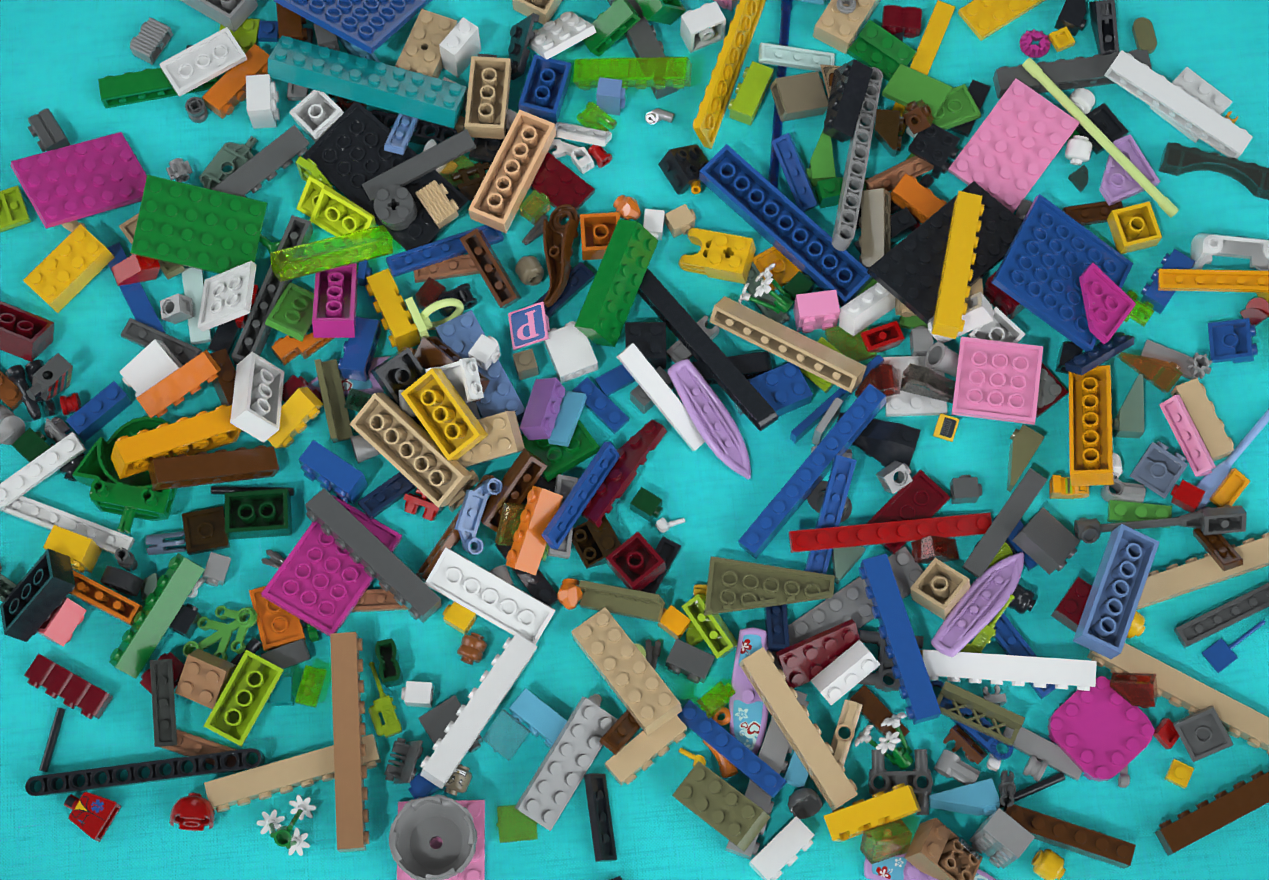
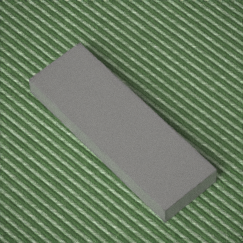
M1148 339L1146 340L1139 357L1140 360L1190 380L1199 378V376L1192 378L1190 371H1186V368L1190 365L1186 361L1190 356Z

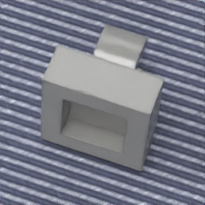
M999 685L994 686V694L988 692L987 686L983 688L984 699L999 706H1003L1007 702L1005 693L1000 694Z

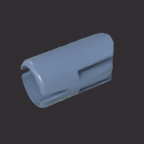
M184 531L147 535L146 545H152L146 548L148 555L186 552V547L166 549L167 546L185 544V539L165 540V538L184 536Z

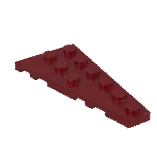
M652 419L617 450L620 457L581 515L598 528L603 523L602 517L605 513L609 514L613 509L611 505L614 500L622 496L637 475L636 469L639 465H644L647 461L646 455L649 451L656 448L667 431L663 425Z

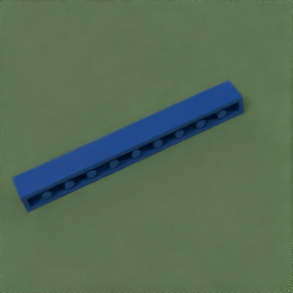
M871 384L865 388L738 540L740 547L757 559L832 469L835 454L842 456L886 404L885 394Z

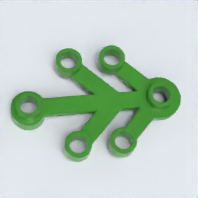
M222 605L218 606L215 610V615L222 620L232 618L235 620L226 624L210 620L207 617L199 618L197 625L200 629L204 631L212 629L217 630V632L199 643L194 641L187 642L183 647V654L187 657L194 649L205 650L220 640L218 649L213 655L216 657L222 655V659L227 661L226 650L232 633L237 629L238 633L236 639L231 643V650L237 654L244 652L246 648L244 639L248 628L252 627L257 621V612L250 607L235 611ZM225 610L224 614L220 615L221 611ZM240 644V648L236 650V646Z

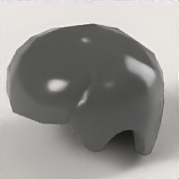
M801 788L794 791L788 800L790 812L799 819L814 816L823 806L818 793L811 788Z

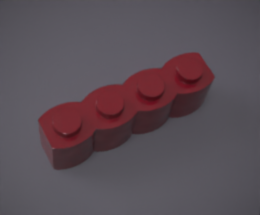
M39 653L24 675L29 679L27 681L28 684L37 689L40 686L47 689L45 691L47 695L54 699L57 696L63 698V704L71 709H74L75 706L82 709L81 714L89 719H92L93 716L99 719L113 698L107 692Z

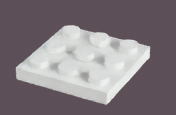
M565 12L560 15V18L546 22L542 28L532 30L535 32V35L528 44V47L547 60L596 33L594 25L575 13Z
M1188 67L1172 82V84L1180 86L1189 95L1198 98L1204 105L1213 108L1220 115L1233 102ZM1150 106L1151 110L1191 141L1196 143L1199 140L1198 137Z
M247 262L205 279L197 328L201 331H206L250 313L257 266L254 262Z
M926 356L882 357L884 359L882 374L884 394L886 395V417L947 415L944 372L928 368L925 363Z

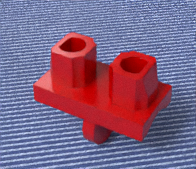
M418 488L416 493L422 495V497L412 493L405 494L403 499L406 500L404 511L416 515L420 505L426 507L423 518L434 521L438 512L443 510V507L438 508Z

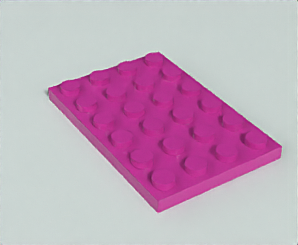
M122 132L11 161L10 165L46 229L142 201L147 179L146 173Z
M332 495L391 552L394 551L402 539L401 534L375 519L370 520L365 513ZM316 521L311 523L261 595L330 636V634L337 633L375 577L371 578L365 572V567L360 562L356 564L346 549H340L335 543V539L331 535L327 536L321 530V525Z

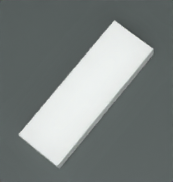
M562 122L555 124V137L603 147L612 139V132Z

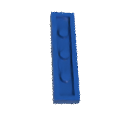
M787 133L771 141L797 207L801 211L806 212L818 206L819 202L791 134Z

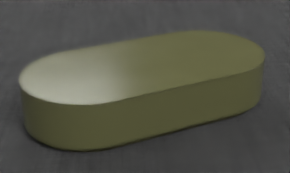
M1140 17L1134 21L1132 26L1137 49L1140 51L1147 50L1148 54H1151L1157 46L1153 25L1149 19Z

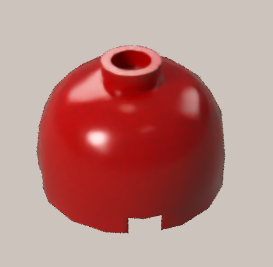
M189 793L188 796L180 798L174 804L169 823L173 827L174 823L179 824V829L188 831H204V826L208 825L209 829L214 826V809L211 803L203 798L201 794Z

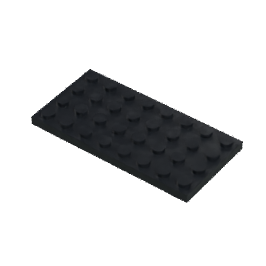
M355 101L302 157L315 162L316 167L331 184L350 201L375 216V223L406 251L432 243L451 222L439 229L415 193L433 180H436L438 185L442 183L448 191L446 196L449 201L453 199L459 207L457 210L458 214L470 203L469 199L436 170H433L403 186L409 191L417 205V216L409 227L403 230H391L383 225L374 211V202L371 203L362 184L418 154L408 145L403 155L385 151L384 145L391 130L359 102Z
M975 181L962 190L963 192L982 196L981 204L984 205L983 214L978 219L982 222L979 233L976 232V236L979 237L977 248H973L976 258L974 265L970 266V269L973 270L971 282L968 281L967 286L975 284L1004 259L1023 222ZM957 195L869 267L867 271L872 278L926 324L931 322L935 315L953 207Z

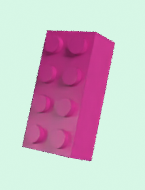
M316 263L312 315L314 338H355L358 285L357 263Z

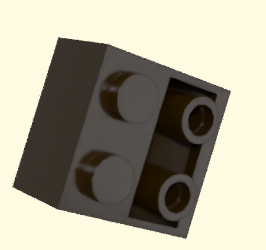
M876 109L874 136L892 157H896V152L901 151L902 136H898V132H902L904 117L900 116V111Z
M605 515L601 519L603 523L599 528L590 521H586L573 529L572 543L586 569L607 563L606 557L621 545Z

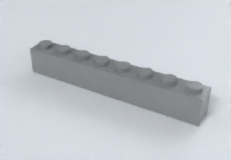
M796 691L798 702L801 706L804 705L807 708L809 704L808 701H805L807 694ZM772 717L758 757L780 775V773H785L788 761H785L786 754H791L793 748ZM750 780L744 796L762 808L767 814H771L774 802L771 801L772 797ZM767 823L764 825V827L761 829L758 835L764 834ZM758 835L745 852L730 841H728L725 851L750 860L752 854L756 856L760 843L756 842Z

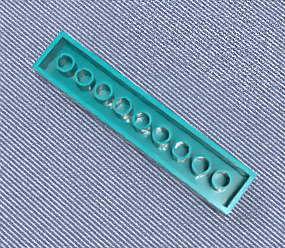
M281 36L268 58V74H270L271 78L450 128L455 127L466 105L467 86L291 37Z

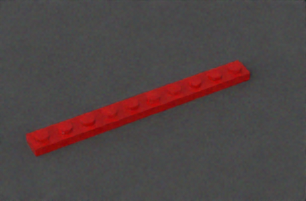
M991 513L790 531L789 540L791 553L983 535L991 526L992 521Z

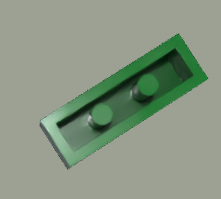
M615 0L605 12L600 13L597 19L591 23L594 25L596 33L582 41L590 52L599 57L640 21L641 17L627 0Z

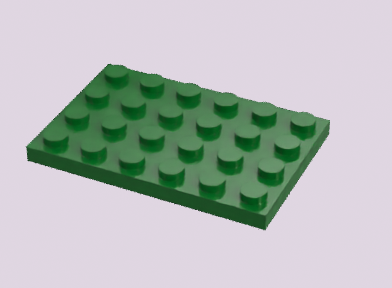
M147 175L130 254L218 274L250 261L255 263L267 202Z

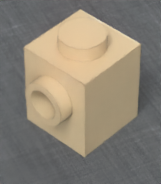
M684 204L666 213L664 222L675 238L681 234L686 235L689 229L695 228L696 215L692 209H689Z

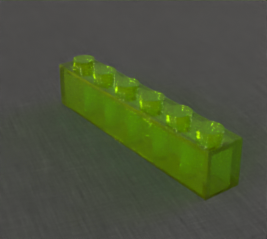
M688 57L575 59L573 82L582 90L597 88L599 77L622 80V88L626 89L628 87H635L637 89H646V87L682 89L684 86H690L692 63Z
M383 225L271 252V269L279 281L282 282L393 254V239Z

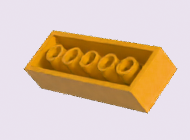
M1110 365L1097 366L1083 375L1069 372V458L1071 486L1114 485Z
M221 405L214 411H202L196 414L195 417H183L172 424L164 423L150 431L145 429L138 432L137 435L131 437L126 435L118 438L112 450L111 460L119 478L122 479L147 471L152 460L159 456L170 458L179 454L195 455L198 452H206L236 442L241 429L230 423L232 405Z

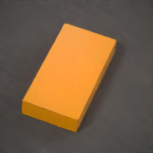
M1233 468L1209 500L1217 507H1223L1224 505L1232 506L1250 480L1236 468Z

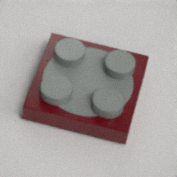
M1043 363L1041 364L1037 418L1069 393Z

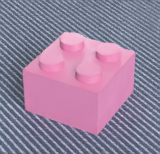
M836 290L796 295L793 312L797 332L810 333L817 329L827 331L837 326L840 308Z

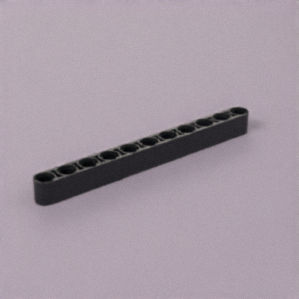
M647 268L637 292L663 322H666V326L758 430L762 431L778 420L776 412Z
M249 748L48 774L29 778L25 784V789L31 796L43 797L236 772L262 766L265 762V756L262 751ZM252 753H256L258 761L251 765L249 763V756ZM234 755L237 761L235 766L230 768L227 760L230 756ZM210 758H213L215 761V766L212 770L206 768V762ZM188 761H191L193 763V770L187 773L184 766ZM166 764H170L172 771L166 776L163 773V768ZM148 767L150 775L144 779L141 773L143 768ZM126 769L129 775L127 780L122 781L120 773ZM105 772L107 780L101 784L99 782V775ZM83 775L85 777V783L83 786L79 787V785L77 784V779L79 776ZM62 778L64 784L58 790L56 788V781ZM37 781H40L42 784L39 792H36L34 789Z

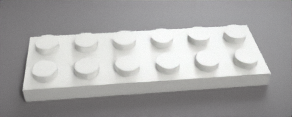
M445 547L425 582L427 586L510 634L514 636L516 633L534 645L538 642L555 612V609L447 547Z

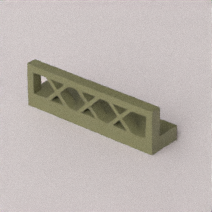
M321 359L314 360L331 440L333 443L349 440L353 433L351 425H349L350 418L337 359L322 362Z
M580 580L579 587L583 590V597L579 605L582 608L600 611L606 607L612 614L660 623L665 602L660 595Z
M945 681L937 702L940 705L942 698H947L952 701L954 708L947 710L939 706L941 714L1011 747L1013 746L1025 720L1024 717ZM960 709H970L974 717L969 719L962 717ZM987 717L991 719L993 726L985 728L979 719ZM1006 726L1013 729L1011 738L1003 736L999 728Z

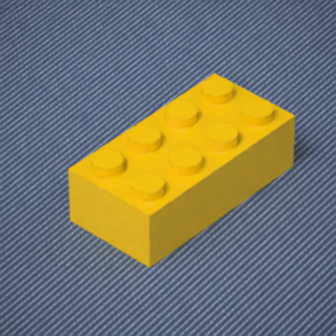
M80 224L23 281L54 311L59 313L115 257Z
M431 368L401 393L448 461L458 460L488 436L442 369Z

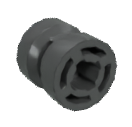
M192 97L187 100L185 108L191 121L195 123L204 122L208 117L204 101L199 97Z

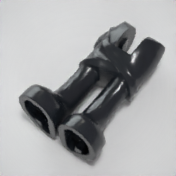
M39 359L28 363L25 369L22 365H15L5 372L7 378L15 383L22 394L21 399L33 420L41 418L38 406L40 403L48 417L54 416L56 410L52 399L45 401L43 398L38 397L36 400H32L26 393L30 389L26 376L32 384L33 375L44 365L43 361Z

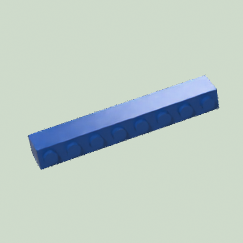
M887 553L864 559L858 568L859 575L862 580L865 579L867 585L865 592L867 598L872 600L873 616L880 623L878 627L880 637L882 639L885 638L887 644L885 647L888 659H892L894 678L900 682L899 693L901 698L906 700L908 706L905 708L909 720L912 719L914 725L936 719L940 716L941 711Z

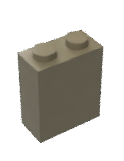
M818 71L776 78L773 81L770 89L781 122L823 115L825 113L829 98L825 94L824 83Z

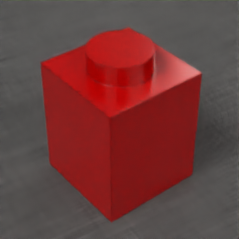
M1182 480L1181 484H1176L1170 495L1173 496L1171 503L1190 513L1195 512L1204 498L1205 491Z

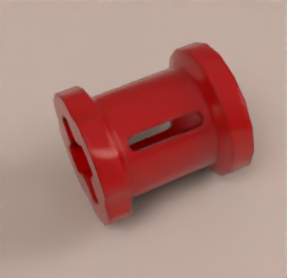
M592 145L587 151L597 161L599 168L606 166L612 160V155L607 154L602 146Z

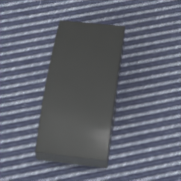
M305 639L261 654L263 659L282 669L311 659Z

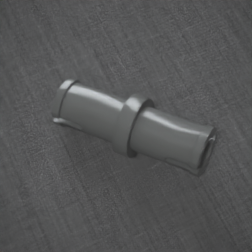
M120 548L115 551V558L121 567L127 571H131L130 568L132 571L137 568L138 563L131 552L125 548H122V551Z
M1008 770L1000 775V803L1005 806V801H1007V807H1010L1014 804L1016 785L1014 783V773L1010 771L1009 776H1007Z

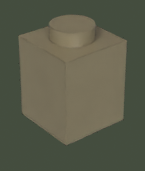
M532 348L513 354V361L519 381L539 375Z

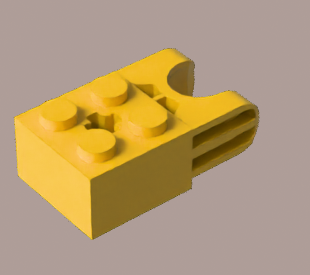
M698 228L689 229L687 236L690 242L700 246L701 249L694 255L681 256L678 265L682 270L707 275L710 278L746 284L756 252L753 238Z

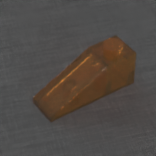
M1123 352L1117 355V358L1138 374H1143L1146 380L1165 394L1171 390L1183 375L1180 371L1181 367L1173 361L1169 363L1164 360Z

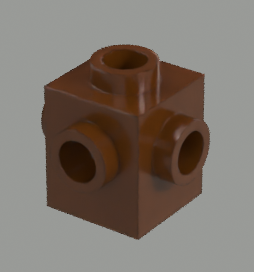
M922 99L917 102L911 101L908 103L902 114L904 124L907 127L909 126L913 134L930 127L934 119L929 105L925 104Z

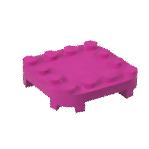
M1104 676L1096 678L1095 687H1090V691L1077 690L1050 716L1047 726L1048 737L1052 743L1055 742L1082 770L1083 776L1089 780L1099 782L1108 781L1116 776L1148 746L1155 732L1152 723L1143 711L1117 684Z

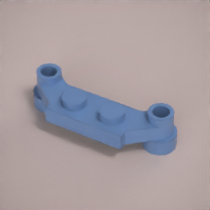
M489 478L473 490L466 491L454 529L459 532L463 543V550L469 554L477 555L483 550V542L476 538V534L488 496L497 495L502 491V482L497 478Z

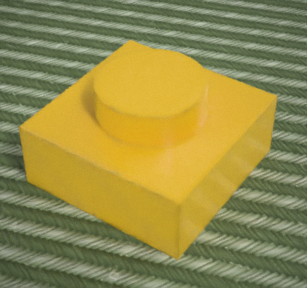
M1067 27L1054 31L1048 36L1057 53L1075 45V40Z
M1173 759L1164 779L1185 789L1194 768Z

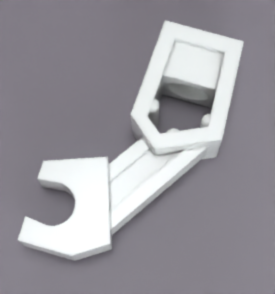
M561 139L553 140L549 151L553 148L557 149L552 152L555 158L566 155L571 156L573 164L582 174L595 167L594 161L585 147H577L562 142Z

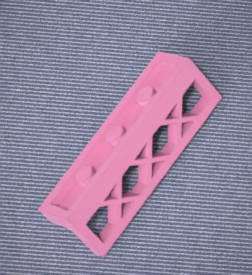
M1174 395L1159 404L1195 477L1211 474V470L1216 466L1180 395Z

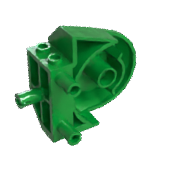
M148 416L135 418L116 430L107 442L104 438L100 437L72 474L76 481L91 487V501L100 511L122 515L117 528L119 532L124 533L126 531V534H130L134 518L149 521L166 520L169 518L177 488L153 491L149 470L120 479L111 460L112 450L118 438L126 435L131 437L145 429L150 431L164 423L171 424L162 418H150Z

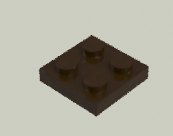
M223 506L182 514L188 555L230 547L229 538L225 534V510Z

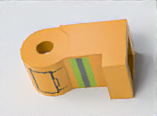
M1053 475L1049 480L1050 499L1089 497V486H1071L1069 477Z

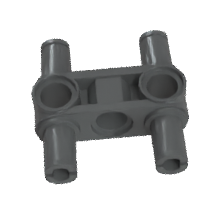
M860 630L859 637L862 643L877 644L879 646L878 662L880 666L877 667L876 673H870L858 684L873 685L874 688L881 689L884 692L898 691L901 685L899 680L894 678L892 659H888L885 647L887 644L885 638L882 639L880 637L879 631ZM915 636L919 649H922L923 636ZM883 677H891L893 684L886 685L883 682Z
M914 749L915 769L913 771H887L885 769L884 754L881 753V750H871L872 769H870L868 778L870 796L881 791L888 793L893 791L892 787L904 783L905 786H912L921 809L916 815H929V795L932 793L933 780L931 771L928 769L927 749ZM877 776L882 777L884 780V785L880 789H877L873 784ZM920 776H924L927 780V785L924 788H920L917 785V779Z

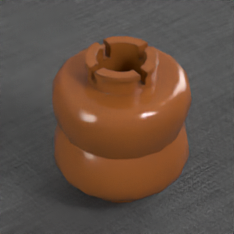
M471 632V635H464L461 645L457 650V654L462 657L460 660L470 665H473V662L479 663L482 660L483 652L487 648V643L483 641L484 637Z

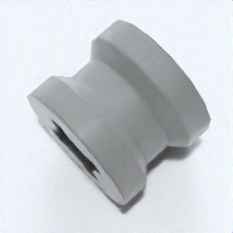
M1031 755L1023 770V774L1026 776L1030 775L1035 781L1039 782L1048 763L1045 761L1041 762L1037 760L1036 756Z

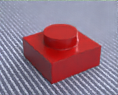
M1169 718L1163 719L1153 734L1165 749H1171L1180 737Z

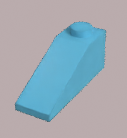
M991 778L929 795L930 808L976 816L984 814L990 816L1000 808V799Z

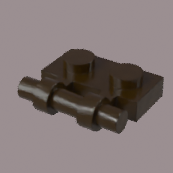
M488 161L484 163L478 162L473 167L467 169H458V172L451 174L453 181L461 179L463 182L458 184L456 188L469 199L470 203L473 201L486 176L485 170L490 168ZM474 174L479 176L473 180H470L468 177Z

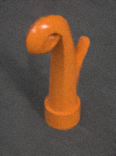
M726 707L716 708L710 716L721 726L728 724L731 719L730 711ZM725 714V719L718 720V716ZM703 740V743L715 756L720 766L719 770L722 778L736 775L738 769Z

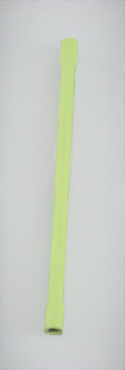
M1031 57L1022 64L1025 70L1033 78L1037 79L1080 122L1082 127L1158 203V206L1170 218L1179 211L1058 88Z

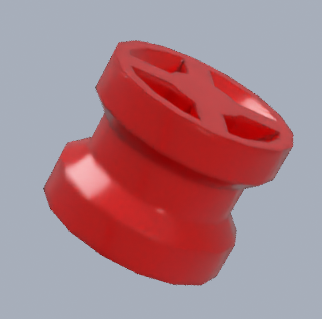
M73 393L68 397L65 395L60 396V405L64 416L70 415L71 412H76L82 407L78 393Z

